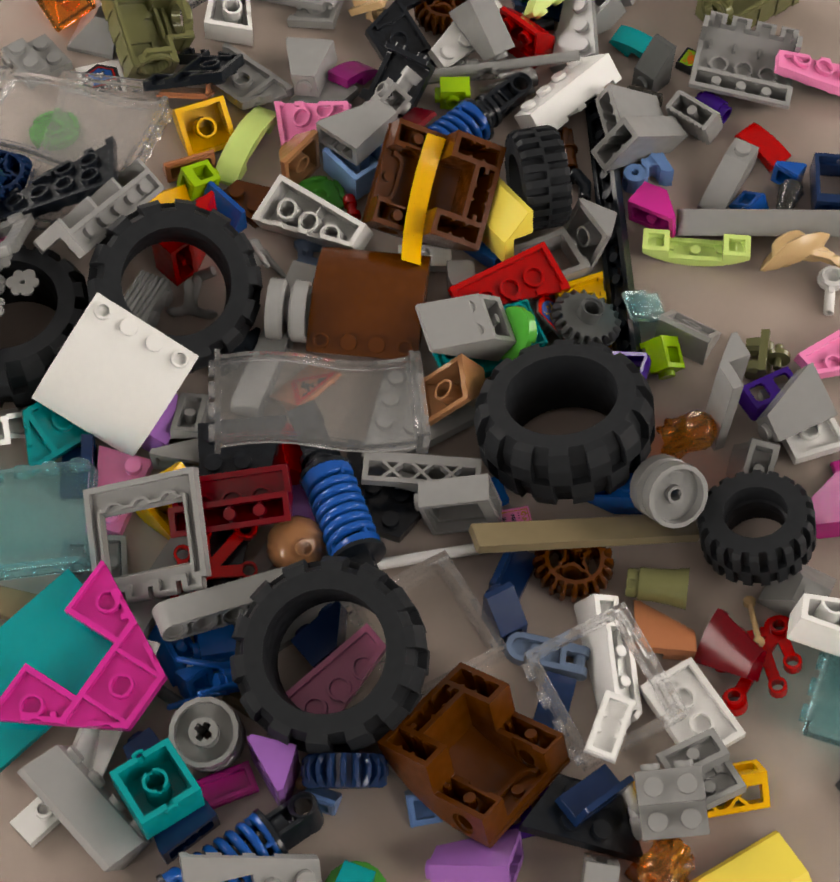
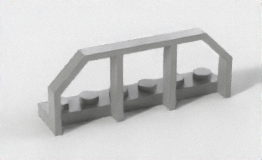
M138 157L118 175V182L112 177L91 197L87 196L63 219L58 218L33 241V245L43 254L62 239L69 249L81 259L96 244H99L106 238V229L121 215L128 216L135 212L137 206L149 203L165 187Z

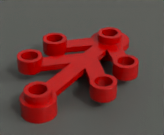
M258 526L251 527L252 530L248 534L242 533L240 529H234V533L212 557L210 554V538L212 533H208L207 542L212 576L206 577L207 581L209 579L245 578L258 574V566L253 561L221 566L244 540L248 541L256 536ZM184 544L178 545L173 552L174 560L177 564L190 562L189 546ZM180 550H186L188 557L180 559L177 557V553ZM246 566H251L255 572L252 575H246L243 569ZM180 594L170 596V599L180 596Z
M775 615L768 618L764 627L759 628L761 636L765 639V645L762 648L767 652L763 668L768 679L769 694L774 698H783L788 692L787 681L780 677L772 655L776 646L779 645L783 654V668L787 673L797 674L802 670V658L799 654L795 653L791 641L787 639L789 618L783 615ZM776 627H784L781 630L775 629ZM753 630L747 631L749 637L753 640L755 638ZM790 661H796L798 664L795 666H790L787 663ZM715 669L717 672L725 673L724 671ZM741 677L734 688L726 690L722 695V700L734 716H740L747 711L748 700L746 694L754 681ZM775 685L783 686L780 690H775L772 687ZM733 697H738V698H740V699L737 700V701H731V700H729L730 698H733Z

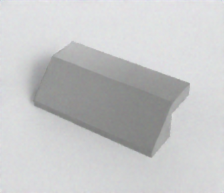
M737 332L731 333L718 367L700 428L713 451L721 449L725 445L744 387L742 380L751 355Z

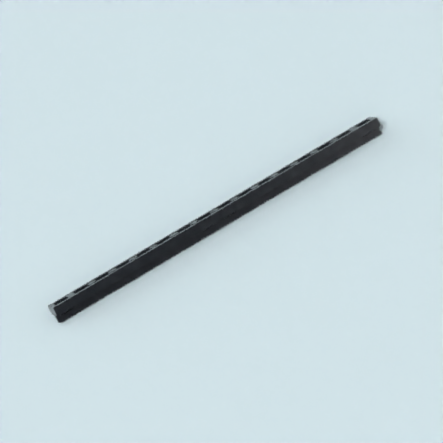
M596 96L585 102L587 106L585 112L590 151L605 137L595 102ZM590 152L596 204L617 212L612 236L602 252L607 304H613V311L619 312L618 319L622 321L620 325L621 331L616 341L612 344L613 351L642 352L639 345L641 343L620 168L604 172ZM615 246L618 247V253L615 252ZM617 267L620 268L621 275L618 274Z

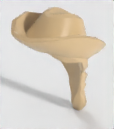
M793 230L782 234L773 242L772 252L762 262L760 271L778 270L781 267H789L801 261H821L840 268V256L824 246L830 237L829 233L815 232L805 234L800 230Z

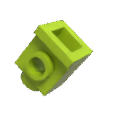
M440 77L439 87H435V103H440V109H453L461 100L471 98L470 77Z
M208 159L181 167L176 185L186 184L190 200L194 201L196 198L204 195L208 182L212 181L219 186L221 178L217 169L213 168Z
M660 335L639 344L640 349H645L646 353L650 356L651 374H658L659 380L675 377V372L685 369L678 336Z

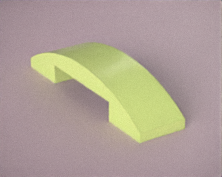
M257 106L240 121L226 143L215 167L221 178L220 183L230 186L236 180L243 178L247 171L246 163L265 133L270 134L277 124L275 111Z
M643 228L642 253L662 261L680 265L704 267L732 265L750 260L751 236L724 234L723 240L670 237V230Z

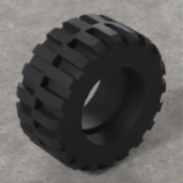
M550 125L513 130L507 135L505 140V147L507 149L504 162L507 185L533 210V231L564 226L570 220V214L572 213V182L570 180L571 174L568 167L567 153H565L564 143L559 132Z
M752 470V473L744 474L743 471L736 473L735 477L731 479L729 477L724 478L719 482L720 486L714 485L708 491L705 508L697 518L704 558L719 575L723 576L726 574V579L735 583L738 580L743 581V585L753 586V583H761V586L771 585L770 582L775 580L778 583L787 580L789 574L796 575L802 570V564L806 565L809 562L812 552L816 547L815 511L811 497L806 494V490L801 485H795L794 480L787 476L781 478L779 473L769 471L768 474L762 473L761 470ZM753 518H767L782 525L776 532L758 538L744 537L732 531L739 523Z

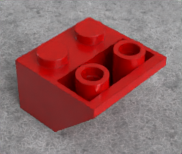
M505 6L500 8L502 19L515 47L507 50L516 58L553 53L555 36L519 11Z

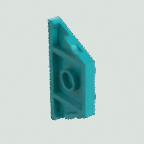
M39 402L22 411L31 474L81 445V434H89Z

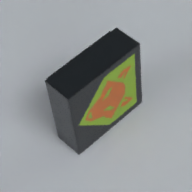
M687 47L677 60L675 68L690 75L696 50Z

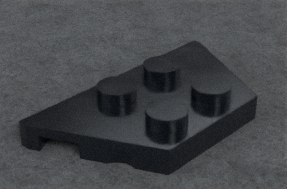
M558 774L519 826V831L635 863H639L643 859V851L639 840H636L633 836L631 825L629 824L630 816L622 795L575 828L555 803V800L560 795L581 781L566 775Z

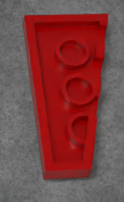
M545 241L449 287L448 292L451 298L477 293L500 297L503 305H507L524 299L531 300L568 292L571 287Z

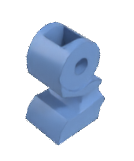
M652 152L647 158H642L640 164L633 163L624 168L622 188L625 192L634 194L644 181L648 182V178L651 176L656 178L659 185L672 186L674 169L663 152Z

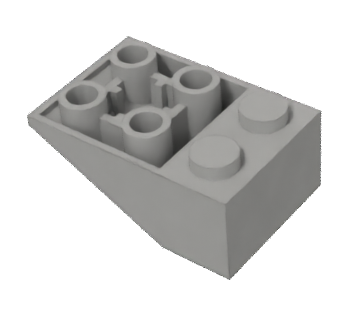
M477 293L416 304L415 306L430 353L458 356L462 353L468 358L498 362L517 342L500 297Z

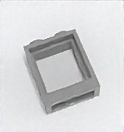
M565 228L514 246V256L545 241L550 252L561 248L572 265L571 268L562 270L567 281L588 276L590 271L589 260L586 256H582L576 239L573 236L570 237ZM535 298L528 301L531 304L537 302L540 298Z
M489 473L418 481V493L414 494V506L416 511H420L423 524L428 525L433 535L469 532L472 523L502 522V501Z

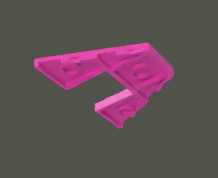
M101 560L64 611L76 621L113 643V645L77 695L25 663L0 697V722L131 732L168 679L107 565Z

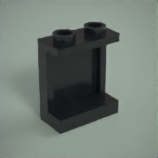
M386 42L384 47L387 49V53L369 89L363 87L359 97L364 101H369L380 82L385 81L389 77L396 83L402 75L400 72L407 65L422 78L417 86L413 85L408 91V94L412 97L410 100L411 107L406 112L408 113L413 107H417L434 73L435 67L429 62L431 58L418 51L416 55L408 52L409 48L399 42H395L394 45ZM399 114L397 118H402L404 115Z

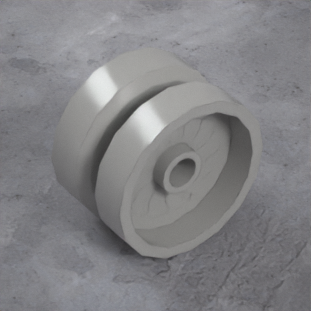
M272 277L270 279L264 309V332L266 339L281 340L288 329V336L292 342H307L313 290L311 281L296 280L292 285L290 293V286L286 278Z
M652 455L641 462L634 471L630 482V498L636 509L660 525L672 529L681 528L695 521L704 510L708 499V484L704 475L696 467L671 455Z
M196 697L185 702L174 713L169 724L168 738L184 763L190 768L202 773H216L231 767L240 758L245 746L246 730L241 718L224 701L214 697ZM210 731L212 735L207 740L204 735Z

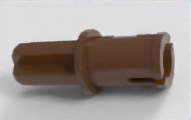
M562 127V130L558 132L561 140H563L565 153H567L568 167L571 171L572 168H578L576 157L578 147L574 143L573 130Z

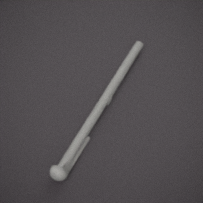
M579 50L437 68L434 70L428 84L440 83V77L470 75L491 70L492 73H498L501 70L579 61L580 53Z

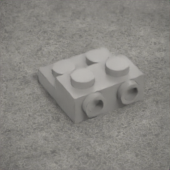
M46 34L28 43L23 38H20L1 48L3 56L0 58L7 70L11 69L17 81L21 85L25 84L30 91L73 69L72 61Z
M693 759L674 761V768L660 769V763L640 765L639 772H634L642 842L710 835L702 765L694 766Z

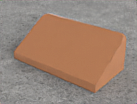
M214 149L163 163V171L167 182L177 181L181 167L206 159L215 168L217 164Z

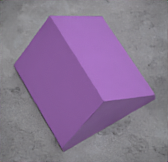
M251 734L247 736V742L252 761L279 807L292 797L295 781L301 768L297 745L292 743L286 745L276 739Z

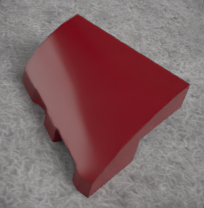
M718 608L700 640L694 657L695 663L758 682L767 652L749 637V633L743 627L738 626L728 616L729 613Z

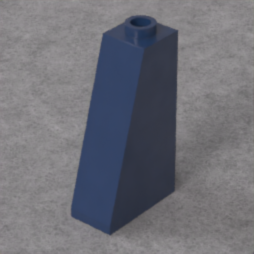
M150 727L144 731L134 733L127 740V743L123 746L127 761L132 759L131 756L135 751L139 749L145 751L160 742ZM205 798L204 806L154 836L158 851L167 865L179 857L178 852H185L221 824L216 812Z

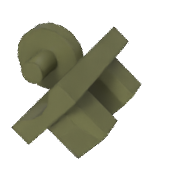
M761 329V337L746 338V347L751 354L750 356H758V360H749L744 374L745 378L758 379L770 374L772 365L773 370L777 371L782 366L790 363L791 354L786 349H783V344H776L774 348V342L770 340V329Z

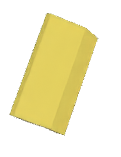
M499 177L482 241L501 261H504L514 256L515 239L533 233V210Z
M775 830L689 882H812L807 869L781 834Z

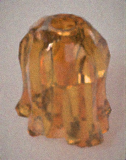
M698 410L690 411L673 419L666 418L663 426L656 427L657 433L661 434L664 442L661 453L678 459L694 451L706 450L712 446L717 436V426L712 416Z
M680 838L653 840L651 848L641 857L636 868L637 877L640 882H689L688 875L695 869V863L693 862L695 857L693 854H690V846L686 845Z

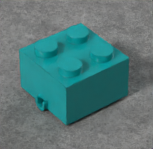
M168 737L145 751L143 749L135 751L131 756L132 759L109 772L115 790L146 840H149L205 805L201 787Z

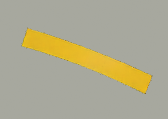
M430 133L426 135L416 168L402 240L401 260L420 266L427 207L440 156L446 141L445 138Z

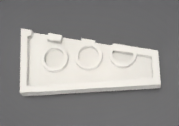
M494 0L500 12V8L503 6L498 0ZM453 21L427 54L438 68L454 66L474 52L475 49Z

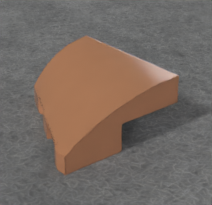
M633 600L632 628L634 651L662 654V659L684 661L692 657L694 660L697 645L696 634L693 629L639 600Z

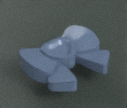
M304 239L295 240L294 248L298 252L296 261L317 266L319 258L313 257V252H321L322 247L326 246Z

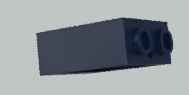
M814 154L810 166L811 210H840V194L821 193L820 175L840 177V161H837L840 160V154Z

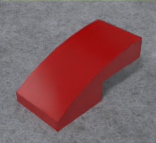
M755 122L734 136L759 147L757 157L769 173L773 171L777 161H787L791 157V154L772 134Z

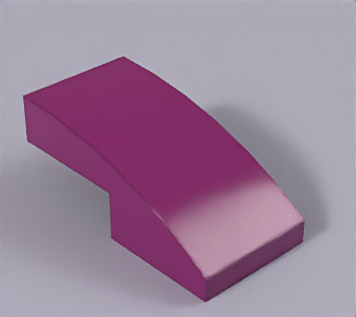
M348 61L329 70L328 80L348 89L355 83L365 85L375 77L378 70L358 61Z

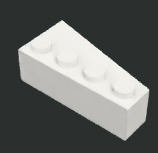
M208 0L204 19L205 38L253 46L250 0Z
M609 53L580 57L579 61L567 62V66L563 70L556 72L547 85L540 87L536 91L537 95L521 105V110L514 116L519 127L524 129L550 125L558 130L569 121L567 116H572L586 108L585 102L595 96L597 97L608 83L616 84L622 78Z
M279 174L251 218L260 228L333 248L364 250L374 235L367 224Z
M804 593L789 615L787 639L840 657V598Z

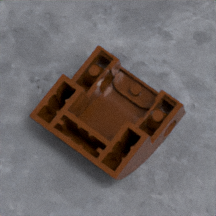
M402 118L389 123L362 222L370 228L403 238L406 212L416 168L426 135L430 133L445 138L446 141L431 189L422 244L453 250L479 251L507 148L459 129L444 135Z
M322 247L313 283L306 351L418 362L420 360L422 327L415 306L416 304L427 302L431 256H421L420 266L401 260V254Z
M462 662L416 705L412 713L408 714L395 730H390L377 742L380 751L397 776L426 807L453 828L489 848L499 840L571 762L568 757L563 733L516 712L508 683Z

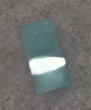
M645 290L624 291L622 293L630 319L633 321L654 323L658 322L660 314L665 313L658 293L646 294Z

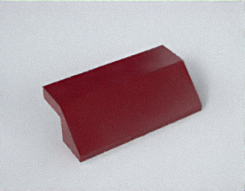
M288 463L199 476L206 534L292 521L293 492ZM183 502L174 503L172 507L167 508L171 538L186 537L187 530Z

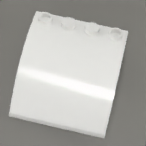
M97 292L31 398L89 434H93L94 437L115 450L134 456L168 407L199 356Z

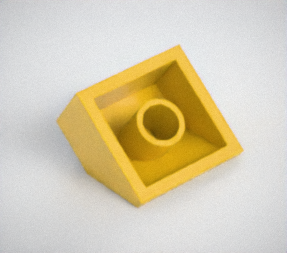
M217 95L207 100L170 109L178 135L188 156L213 149L214 152L223 150L234 131L223 95Z

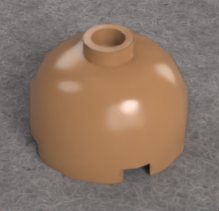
M299 515L292 516V521L275 523L267 536V555L276 568H280L303 559L307 563L320 561L323 556H326V545L323 542V533L319 528V524L309 517Z

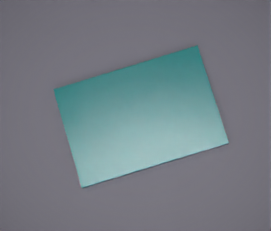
M69 568L0 627V697L25 663L77 695L113 645V643L65 613V608L83 585ZM0 722V773L52 726Z

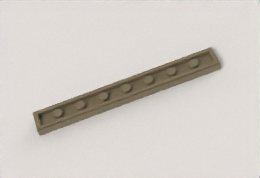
M645 515L472 523L469 528V534L477 554L697 542L700 538L699 529L695 521L685 527L672 529L660 525Z

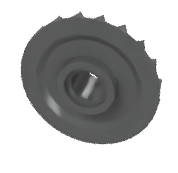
M573 289L570 293L564 292L561 297H557L552 306L551 319L554 327L563 338L574 339L575 344L587 345L589 341L610 346L616 341L621 331L620 325L622 321L618 319L619 312L613 311V304L605 303V297L597 298L595 292L589 295L585 290L579 293Z

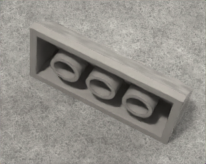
M56 745L17 771L21 778L104 872L124 870L152 842L151 839L146 840L135 820L125 811L127 807L122 799L115 793L111 795L103 785L106 782L103 777L94 769L89 771L82 763L84 757L74 746Z

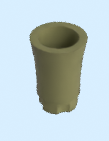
M628 568L625 596L637 597V600L666 604L686 610L690 568Z

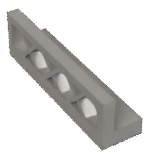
M364 450L361 485L418 489V481L432 480L431 478L443 479L481 474L482 459ZM403 470L415 475L411 478H403L399 471Z

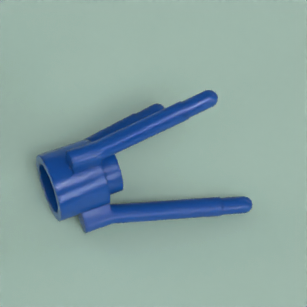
M177 656L175 660L178 663L219 669V671L213 674V687L199 690L196 696L168 704L166 708L167 710L180 708L185 702L196 697H217L240 692L238 685L232 681L230 661L216 662Z

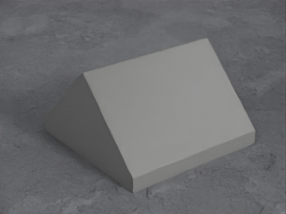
M670 310L660 314L654 338L660 335L678 336L682 356L703 365L722 333L675 310Z

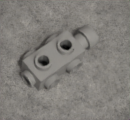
M406 65L400 72L402 75L396 83L389 77L385 81L380 82L375 89L374 95L363 104L378 99L384 104L393 107L397 111V116L399 114L404 115L411 107L410 100L412 97L408 94V91L413 85L417 86L422 78Z

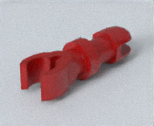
M351 193L345 194L343 204L347 210L346 213L360 220L361 212L357 210L355 196Z

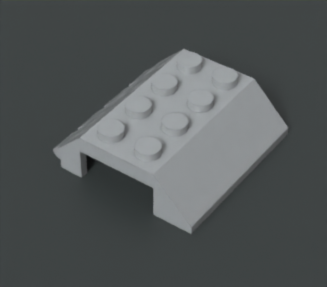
M711 10L710 16L705 15L688 87L789 109L793 86H791L792 79L784 78L774 73L775 57L779 50L800 52L803 36L798 35L799 30L782 26L778 36L775 35L777 29L775 24L757 21L755 30H751L753 19L733 15L731 25L726 24L728 14Z

